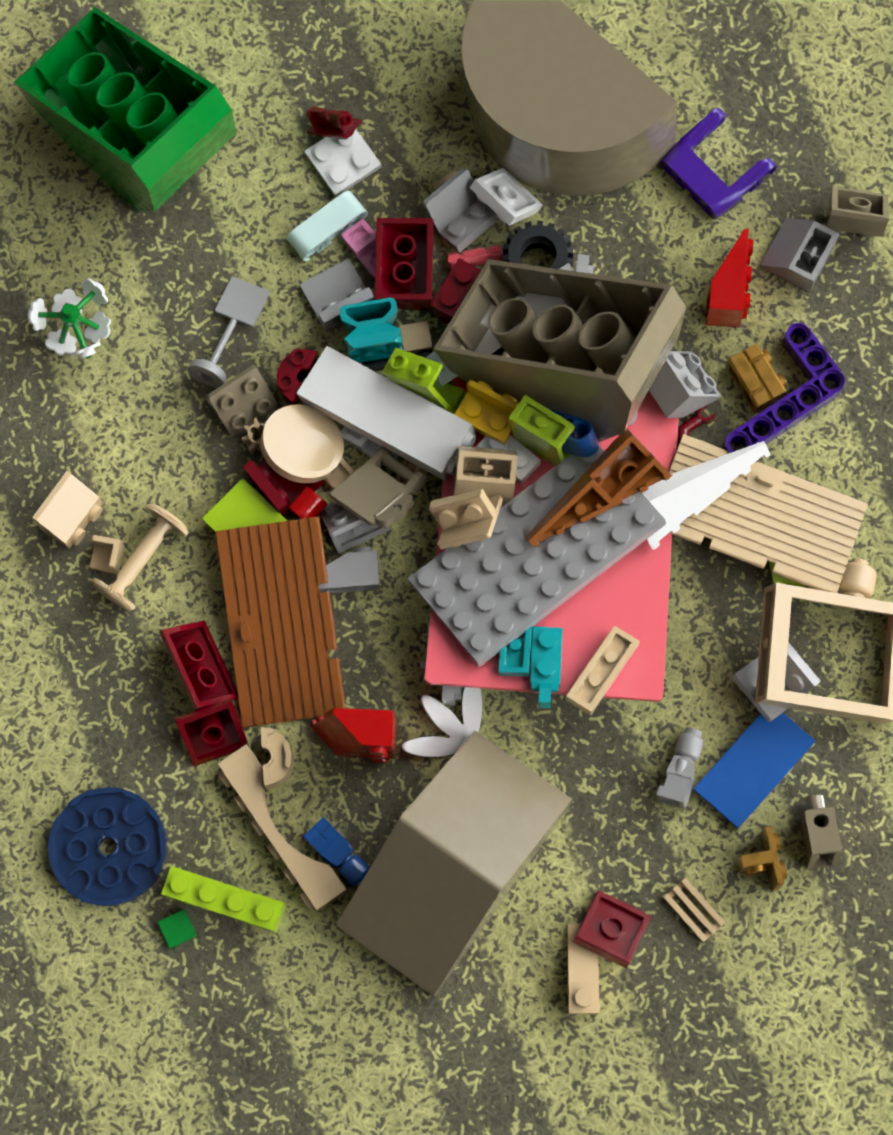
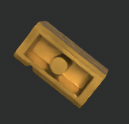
M754 344L743 352L730 357L726 364L728 371L754 414L785 397L787 392L785 390L787 388L785 378L780 372L777 374L771 367L773 360L766 349L761 350L758 344Z

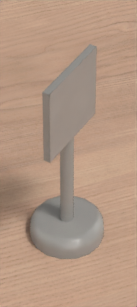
M231 277L215 309V313L230 318V321L210 361L205 359L191 361L187 370L195 380L214 388H219L225 383L226 374L216 363L237 321L254 327L270 291Z

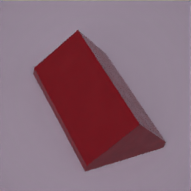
M205 620L162 629L159 632L195 711L228 699L232 701L238 699L237 689Z

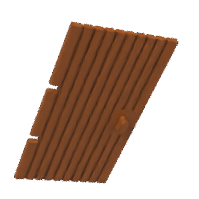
M311 517L216 531L242 727L324 716V713L333 708H346L339 658L329 659L328 657L329 650H336L338 648L330 591L322 593L319 591V584L328 583L320 518Z

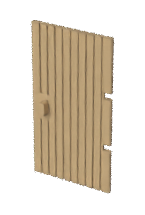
M683 434L669 472L673 474L729 454V452ZM755 462L750 466L751 471L748 474L744 475L741 473L730 482L731 488L698 515L693 513L680 523L681 529L676 533L669 532L672 535L701 545L704 537L712 540L709 549L762 569L765 568L767 561L775 563L772 573L817 590L837 593L868 503Z

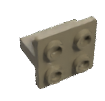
M255 365L250 366L208 394L205 398L212 410L221 419L231 437L245 430L244 425L251 426L254 424V418H257L259 421L278 408V403Z

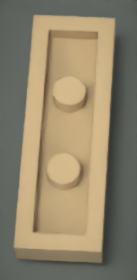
M614 626L566 695V701L592 715L639 646L640 641Z

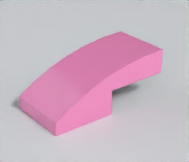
M362 218L340 235L375 280L376 233Z

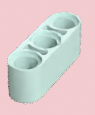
M346 191L293 229L286 240L304 262L309 261V256L316 251L317 253L321 252L332 243V239L338 235L341 237L340 234L353 226L359 219H365L368 212L351 191Z

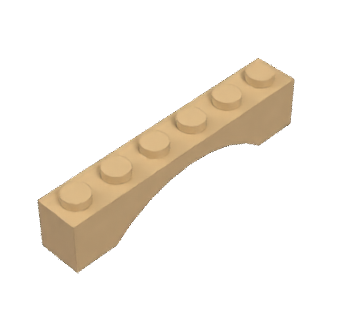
M247 744L219 762L218 765L222 771L218 773V776L226 788L234 787L238 793L234 799L243 813L249 810L255 818L250 822L259 836L263 834L267 836L271 843L266 847L277 861L282 858L287 866L283 872L291 884L299 883L304 891L300 894V897L310 910L315 907L320 912L346 894L348 891L330 865L315 861L301 854L288 844L276 829L266 804L263 767Z

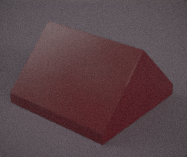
M231 699L175 718L194 767L234 753L246 744L249 746L235 704Z

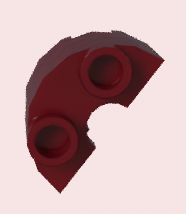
M294 349L280 363L277 372V384L280 394L287 405L299 404L300 398L297 392L302 386L300 381L309 375L319 359L318 351Z

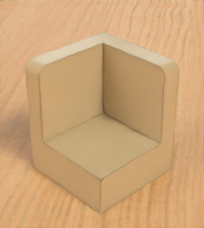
M92 535L91 541L94 544L90 569L118 574L125 549L122 541Z

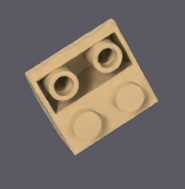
M458 446L453 495L483 489L487 497L500 495L503 499L501 507L513 499L518 460L516 450Z

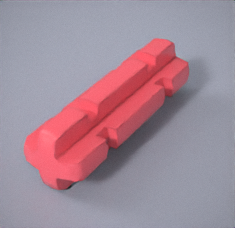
M500 245L489 246V249L482 247L464 250L462 254L458 252L449 253L447 260L449 268L453 269L459 258L476 266L486 264L488 259L501 261L503 254Z

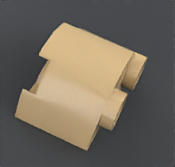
M261 727L262 749H264L265 753L271 754L270 761L263 765L264 787L266 790L278 788L289 779L293 771L294 756L290 744L282 734L272 728Z

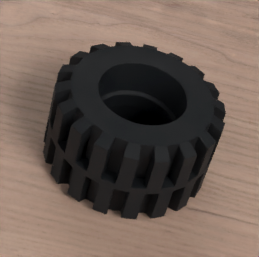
M530 221L525 223L524 229L518 226L514 229V235L509 234L507 244H504L502 261L523 264L521 257L525 252L534 248H542L550 252L555 259L549 268L560 269L567 263L573 268L574 252L569 237H564L565 232L561 228L556 231L555 224L550 222L548 226H544L543 221H537V225H532Z

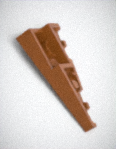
M626 429L526 536V539L534 547H537L539 542L553 535L558 536L564 533L565 529L579 522L584 523L623 503L622 500L637 492L643 493L648 490L649 486L661 480L666 481L673 475Z

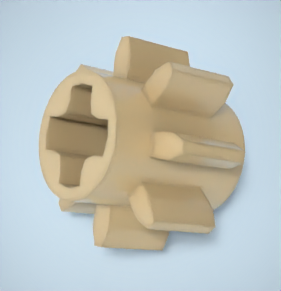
M254 418V424L250 427L244 425L248 436L242 437L243 444L251 443L249 446L251 454L256 449L261 450L260 438L256 441L254 434L260 435L267 421L263 424L259 423L257 418Z

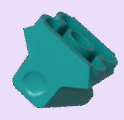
M394 298L349 304L340 308L341 321L351 332L344 338L348 358L360 363L390 358L395 347L403 350L401 329L392 326L397 315V304Z

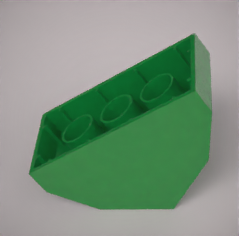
M96 7L90 10L14 81L31 106L67 145L136 211H156L236 135L232 109L216 85Z

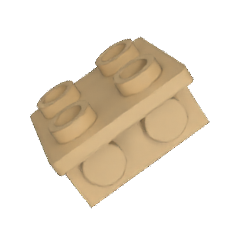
M478 489L431 501L429 510L442 529L437 543L439 548L458 547L462 544L484 541L490 538L503 502L500 495L487 497L483 489Z

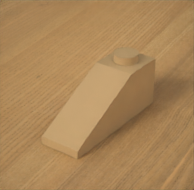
M567 924L568 1015H598V954L573 943L581 924Z

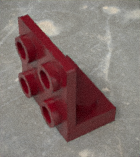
M265 459L257 465L251 460L243 466L249 480L267 502L283 517L291 511L289 506L307 486L316 492L325 484L324 480L315 483H298L288 480L276 473Z

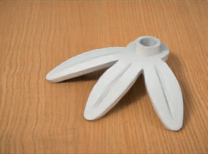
M464 687L462 695L463 724L439 700L426 694L423 695L421 702L427 715L449 738L438 736L419 737L404 742L402 749L407 753L421 757H441L455 754L474 731H479L482 717L481 689Z

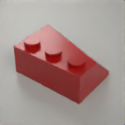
M333 708L324 713V716H318L317 720H311L313 730L338 757L372 758V763L387 764L389 759H396L397 721L394 710Z

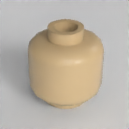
M852 559L851 562L847 563L837 592L839 594L870 599L874 593L877 574L875 569L869 566L866 560Z

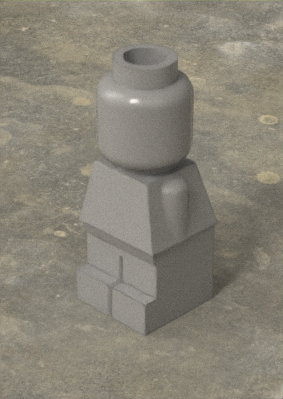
M686 727L684 733L679 734L674 748L675 755L666 770L664 786L659 785L656 794L659 802L686 809L694 786V761L699 759L704 744L701 738V731Z

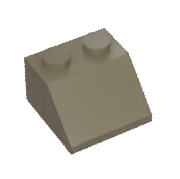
M832 186L826 216V227L840 234L851 232L858 233L865 238L882 237L889 220V195Z

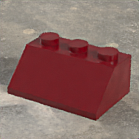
M376 218L375 300L394 298L399 309L431 310L434 262L433 218Z

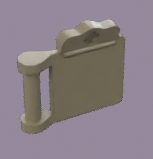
M381 447L369 461L330 492V497L368 525L378 524L382 528H388L394 522L405 518L407 511L414 506L413 496L410 494L421 490L427 481V477L420 472H413L391 457L390 451ZM386 466L408 481L407 484L404 486L378 467Z

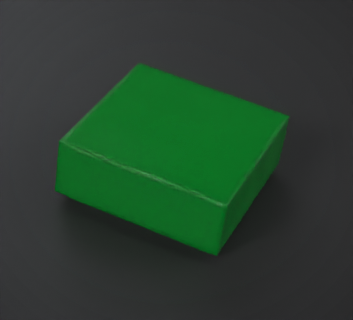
M185 909L158 921L169 949H173L198 937Z

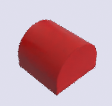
M307 486L289 506V509L298 519L318 517L328 504Z

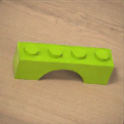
M173 866L170 867L161 893L166 898L209 910L276 934L287 906L284 902Z

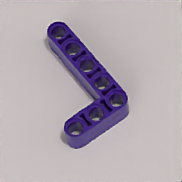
M794 323L790 325L786 331L783 345L808 379V382L732 431L727 436L723 447L729 453L734 452L730 447L732 442H740L744 448L762 441L767 445L840 395L845 384V377L810 328L805 324ZM800 335L804 342L796 344L791 341L790 336ZM815 357L820 361L821 365L817 367L811 366L807 362V358ZM833 380L837 384V388L828 389L823 381ZM809 395L813 398L814 404L806 405L801 401L800 397ZM787 411L791 419L787 421L781 420L777 416V412ZM762 426L767 430L768 434L758 436L754 433L753 428Z

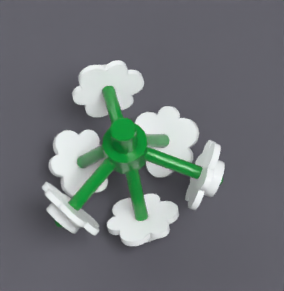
M90 278L81 283L85 295L83 299L80 296H76L72 289H65L62 294L54 295L55 303L51 307L52 312H47V309L44 308V301L41 298L31 302L28 310V320L33 324L35 331L45 329L46 318H61L64 323L62 329H59L57 332H49L48 339L45 342L46 348L54 350L57 355L66 353L69 354V357L78 354L80 359H89L92 354L96 353L94 347L101 345L100 340L106 339L110 334L109 326L111 319L106 317L103 312L99 311L95 313L93 318L89 319L81 316L82 308L90 300L94 301L98 306L108 302L103 286ZM80 322L87 325L84 337L96 344L87 347L78 326ZM69 327L73 328L81 350L76 351L75 344L77 339L74 336H70L68 332Z

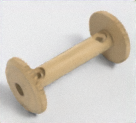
M153 503L147 504L145 509L157 519L156 526L146 533L118 572L117 580L110 585L97 578L92 580L93 587L101 595L127 611L134 610L136 606L123 596L124 590L134 582L163 541L164 533L172 529L182 536L186 537L188 535L187 527L177 517Z

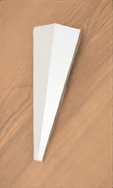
M762 441L673 473L670 479L666 481L661 480L649 486L648 490L642 494L666 519V525L647 539L652 550L660 546L659 541L669 532L676 533L681 529L680 523L691 514L698 515L731 488L730 482L741 473L744 475L748 474L751 471L750 466L763 455L765 457L770 456L771 454L765 442Z

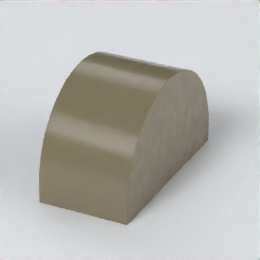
M473 0L462 34V61L470 114L476 133L486 151L501 168L508 171L514 178L531 187L553 194L566 196L596 195L619 189L638 180L657 166L675 146L677 101L561 0Z

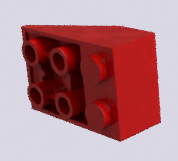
M744 228L711 281L707 296L706 325L740 327L742 319H747V311L750 308V293L745 292H748L752 276V266L747 265H750V256L753 253V239H748L749 229Z

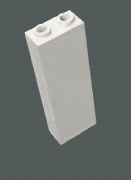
M326 346L297 392L298 397L305 405L318 409L336 422L444 481H447L450 475L453 476L455 474L458 446L472 447L476 440V432L471 423Z

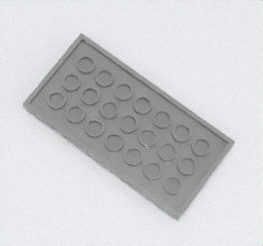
M599 447V450L594 455L589 457L571 454L502 506L490 538L484 541L462 544L458 547H449L408 578L409 583L479 667L499 653L503 647L508 646L511 641L524 634L529 627H533L666 525V519L642 493L637 492L622 500L623 503L584 523L579 522L565 529L564 533L558 536L553 535L539 542L537 547H534L526 539V536L604 452L601 447Z

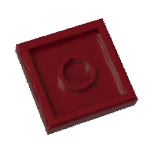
M597 890L573 943L627 969L651 916Z

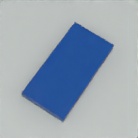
M784 713L771 722H768L760 714L697 784L693 791L738 829L815 743V740Z

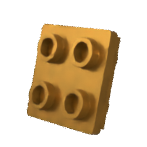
M766 826L760 832L764 851L741 855L736 861L738 873L745 872L746 877L764 874V871L768 869L772 891H776L784 885V880L787 879V871L784 861L779 862L777 853L781 849L778 832H773L772 826Z

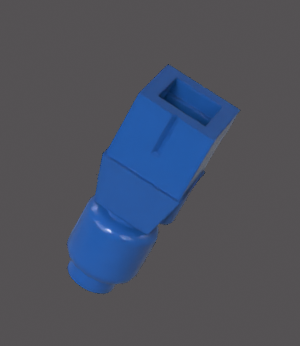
M323 817L303 836L304 839L332 868L340 867L339 874L351 886L357 885L359 887L370 866L359 855H352L353 846Z

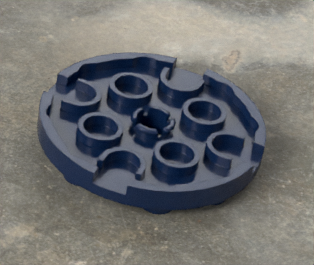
M113 787L93 789L72 799L61 814L56 817L48 841L49 862L58 882L79 900L96 906L122 905L143 895L152 887L161 874L167 856L166 831L161 818L154 808L137 794ZM105 839L115 841L116 847L112 854L104 855L100 851V845Z

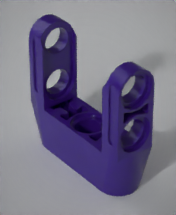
M720 108L714 109L686 133L660 162L663 170L683 190L687 189L693 195L691 198L714 220L733 209L743 200L742 196L748 191L751 193L763 182L762 179L767 174L772 175L777 168V165L770 158L760 160L728 187L694 153L693 149L727 118V115Z

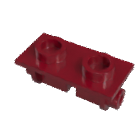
M312 106L306 112V117L312 125L306 132L312 135L346 140L353 135L355 129L363 122L362 119L352 118V115L345 110L329 109L327 112L324 108Z

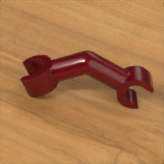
M708 405L697 410L696 415L678 427L677 450L683 434L689 436V433L701 424H710L714 421L716 414L708 418L701 415V412Z

